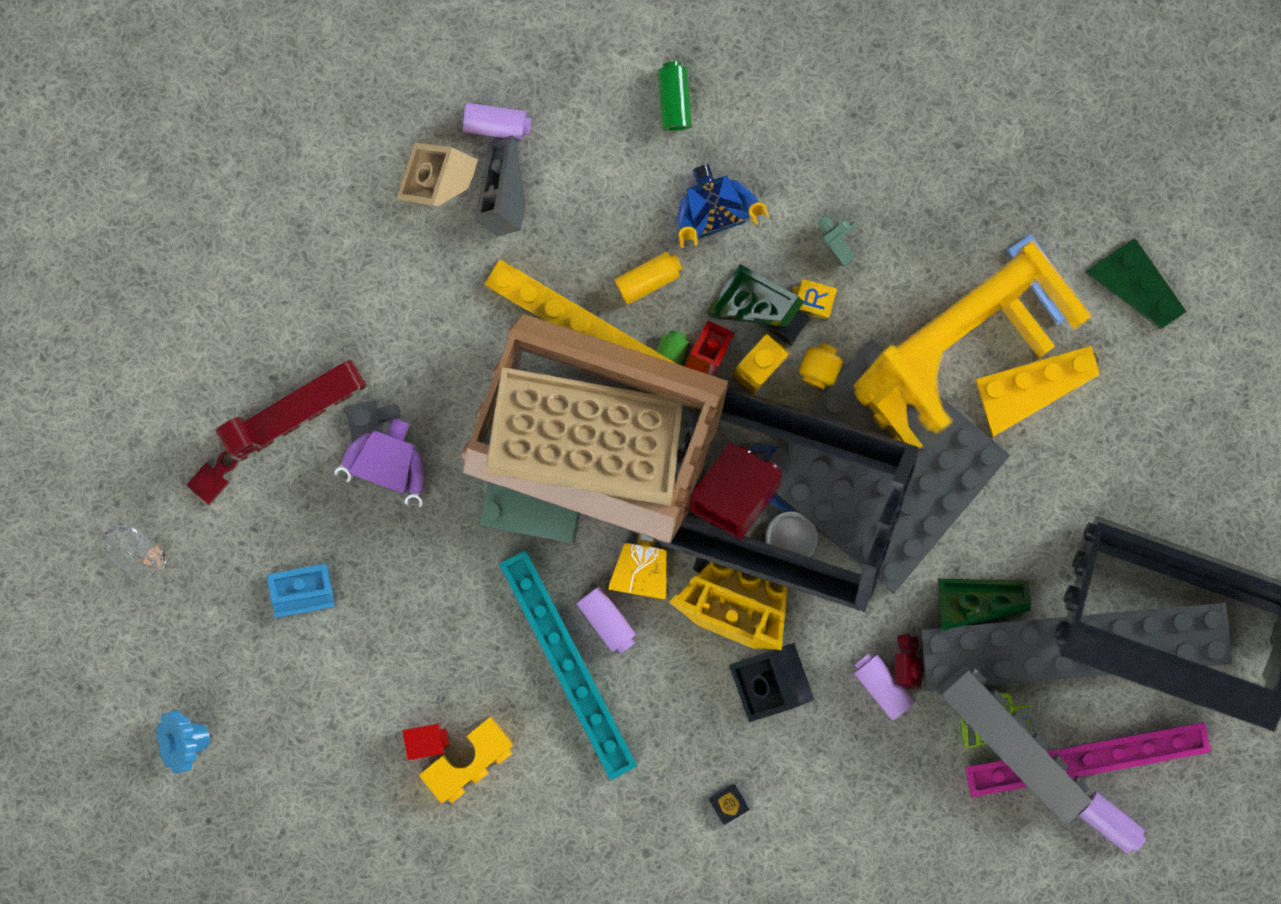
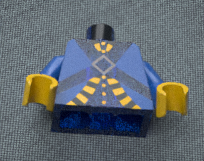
M709 164L699 166L692 170L697 185L687 189V195L681 199L676 217L680 247L684 248L685 240H693L694 245L697 246L698 239L747 223L750 217L753 224L758 225L756 218L758 215H765L767 219L770 218L766 205L759 202L754 194L737 180H730L727 175L714 179Z

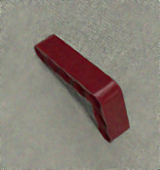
M348 360L248 420L235 417L215 429V432L230 457L243 461L248 458V454L255 450L257 452L274 443L273 439L280 435L284 437L300 427L299 424L307 419L309 421L326 412L325 408L332 404L338 405L351 397V393L355 390L366 388L367 384L354 362Z

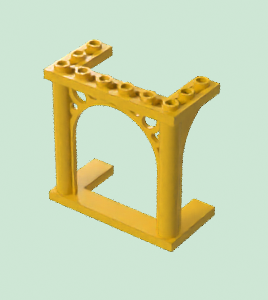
M1031 241L997 273L895 348L892 345L885 350L853 385L856 389L854 394L862 405L870 407L874 412L873 419L882 430L887 429L893 439L922 448L923 445L909 428L906 411L907 404L911 405L913 403L920 413L918 417L921 423L929 431L933 429L936 434L952 422L942 408L937 391L938 367L946 349L998 310L1002 309L1039 359L1043 357L1055 345L1018 299L1036 281L1074 330L1092 316L1036 243Z

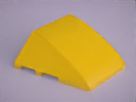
M709 561V564L689 581V584L679 595H675L670 600L672 606L704 629L753 649L782 650L788 589L786 586Z

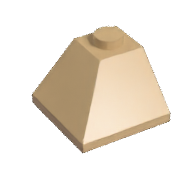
M415 142L396 199L438 207L469 188L475 174L478 159L452 147Z

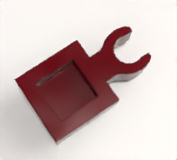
M226 451L218 456L217 463L213 468L208 463H205L186 485L208 505H211L230 483L223 476L227 472L233 471L238 465L236 460L229 467L223 465V458L228 454Z
M909 633L898 635L897 643L900 653L895 654V684L910 690L922 688L923 666L921 658L916 657L918 638L917 636L910 637Z

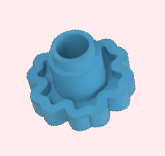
M179 710L162 714L161 723L157 724V742L161 746L160 756L167 768L171 767L174 774L192 770V762L196 761V753L202 752L203 749L209 746L210 737L206 726L190 723L188 717H182Z

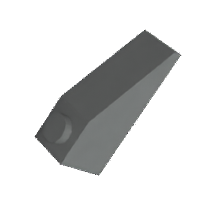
M513 136L489 142L475 220L496 236H501L521 230L525 208L516 138Z

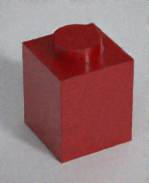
M441 723L402 730L407 760L446 753L445 747L450 746L447 728L441 729Z

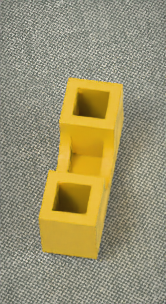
M492 716L466 736L475 748V758L469 766L457 767L443 755L419 775L441 804L447 799L452 804L465 793L462 788L470 780L474 784L478 783L489 774L486 769L487 766L494 761L499 765L513 754L509 748L514 743Z

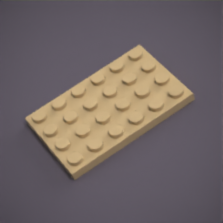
M502 367L485 473L670 506L673 497L683 404L654 394Z

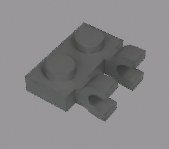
M373 400L345 406L352 442L364 433H372L373 430L382 432L380 421L401 417L399 406H396V404L377 408V403Z

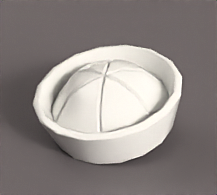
M785 512L777 515L769 523L765 532V543L810 557L818 544V533L815 525L798 512Z

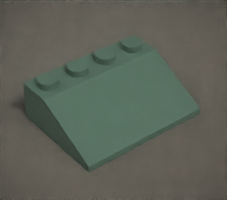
M488 482L480 526L575 543L581 513Z

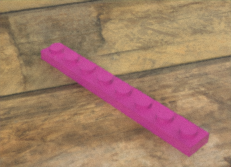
M1199 722L1046 752L1052 758L1057 754L1069 766L1065 772L1071 778H1075L1076 776L1083 777L1210 753L1211 749L1205 722ZM1003 760L965 767L970 797L1028 787Z

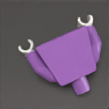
M396 418L392 419L387 434L373 430L372 433H364L352 442L345 452L342 463L334 472L338 476L341 470L345 471L348 474L346 482H349L355 475L402 494H407L405 504L409 505L410 499L415 497L420 502L419 507H422L426 496L423 490L425 472L421 454L416 451V445L404 441L410 424Z

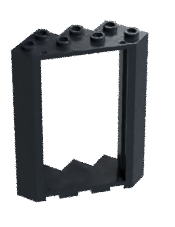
M728 387L720 421L894 476L887 503L878 521L873 545L864 563L862 574L746 536L740 540L721 528L688 517L684 518L671 543L658 539L657 544L866 612L878 582L877 579L905 500L904 497L909 482H911L920 447ZM698 408L696 410L691 409L687 418L686 426L690 427V432H687L684 438L683 450L678 449L677 469L674 486L702 412Z
M1095 516L1093 523L1088 522L1083 534V539L1086 540L1082 551L1077 550L1072 562V567L1075 568L1076 580L1073 586L1068 585L1063 598V602L1066 603L1065 609H1067L1068 613L1065 621H1059L1054 637L1057 638L1056 645L1059 647L1061 657L1275 732L1281 719V581L1099 516ZM1097 552L1105 553L1277 614L1278 618L1269 639L1273 648L1262 673L1266 682L1265 687L1081 622Z

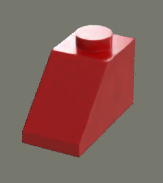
M708 320L690 353L685 367L715 376L735 333Z

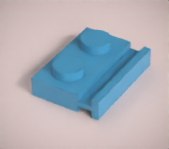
M327 563L267 575L274 618L336 607Z

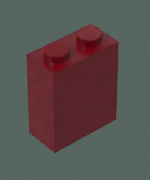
M730 442L691 494L690 511L742 540L781 486L782 471L774 463L767 460L763 461L754 456L748 448L744 446L738 447Z

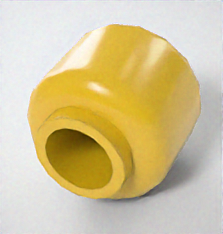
M820 343L819 348L809 347L799 367V373L803 376L802 381L821 390H824L826 386H833L843 364L842 359L836 355L837 349L824 343Z

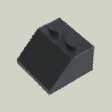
M795 643L782 646V650H770L729 665L749 722L794 709L814 700Z

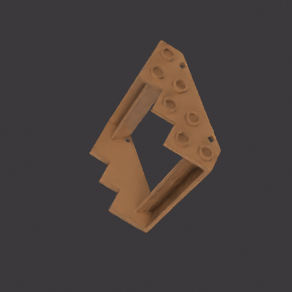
M523 314L516 324H511L508 330V342L500 363H497L494 367L491 387L485 402H482L478 409V421L470 442L466 443L462 452L461 459L465 460L463 473L671 543L689 511L690 496L703 472L708 447L718 431L729 381ZM525 351L701 409L702 412L673 488L671 505L485 473L502 367L517 370L521 363L522 352Z

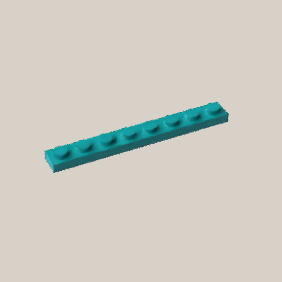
M525 550L500 563L499 565L610 781L638 767L527 551Z

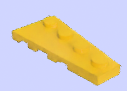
M1088 346L976 379V386L992 437L1100 375L1092 346Z

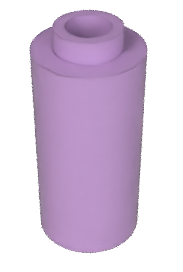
M467 103L463 120V132L499 138L513 136L516 140L523 141L524 135H530L532 118L527 117V111Z
M601 586L576 603L612 653L618 650L621 654L635 644L632 638L637 634Z
M866 654L854 664L857 670L853 674L892 721L902 715L916 702L904 687L895 684V676L877 654L873 657Z
M1095 791L1090 796L1092 802L1078 816L1126 854L1131 850L1137 852L1146 840L1143 836L1145 829Z

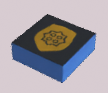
M735 783L708 798L723 825L750 810Z

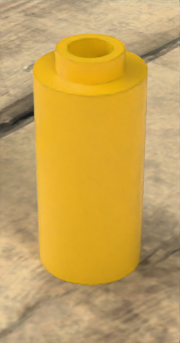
M665 251L613 280L628 306L679 279V271L683 270L675 253L670 256Z

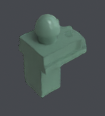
M822 216L819 218L818 225L825 233L819 238L839 264L845 266L856 256L842 238L855 229L858 224L855 221L849 223L844 219L834 225L830 217Z

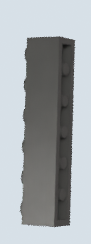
M963 664L936 690L1066 826L1092 802L1086 794L1090 788L1078 776L1072 779L1065 772L1069 766L1057 754L1052 758L1045 751L1049 745L1037 733L1031 736L1024 729L1028 723L1017 711L1010 714L1004 708V705L1008 702L996 689L990 693L983 684L987 680L975 667L969 671Z

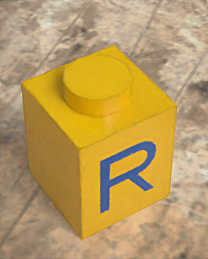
M802 279L800 287L794 285L792 293L804 301L799 311L808 316L828 321L837 288Z

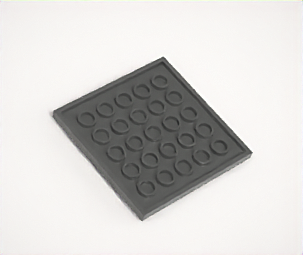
M871 339L839 376L835 384L828 389L810 410V413L893 439L887 429L882 430L873 419L874 412L868 405L864 406L859 402L854 394L856 389L853 386L885 349ZM940 395L939 400L942 408L952 422L937 434L933 429L929 431L924 427L918 417L920 413L913 403L911 405L907 404L906 411L909 428L923 447L919 449L911 482H909L904 497L905 500L877 579L893 594L1010 456V454ZM784 441L768 460L782 471L781 486L775 494L815 525L816 529L863 568L872 548L877 524L887 503L894 476Z

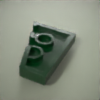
M740 264L705 313L715 319L787 327L804 301L796 294Z
M938 578L937 593L941 631L1030 611L1031 594L1029 581Z

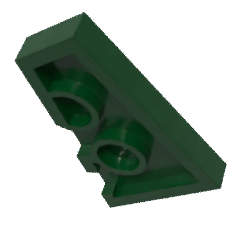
M1136 238L1084 272L1160 330L1187 312Z

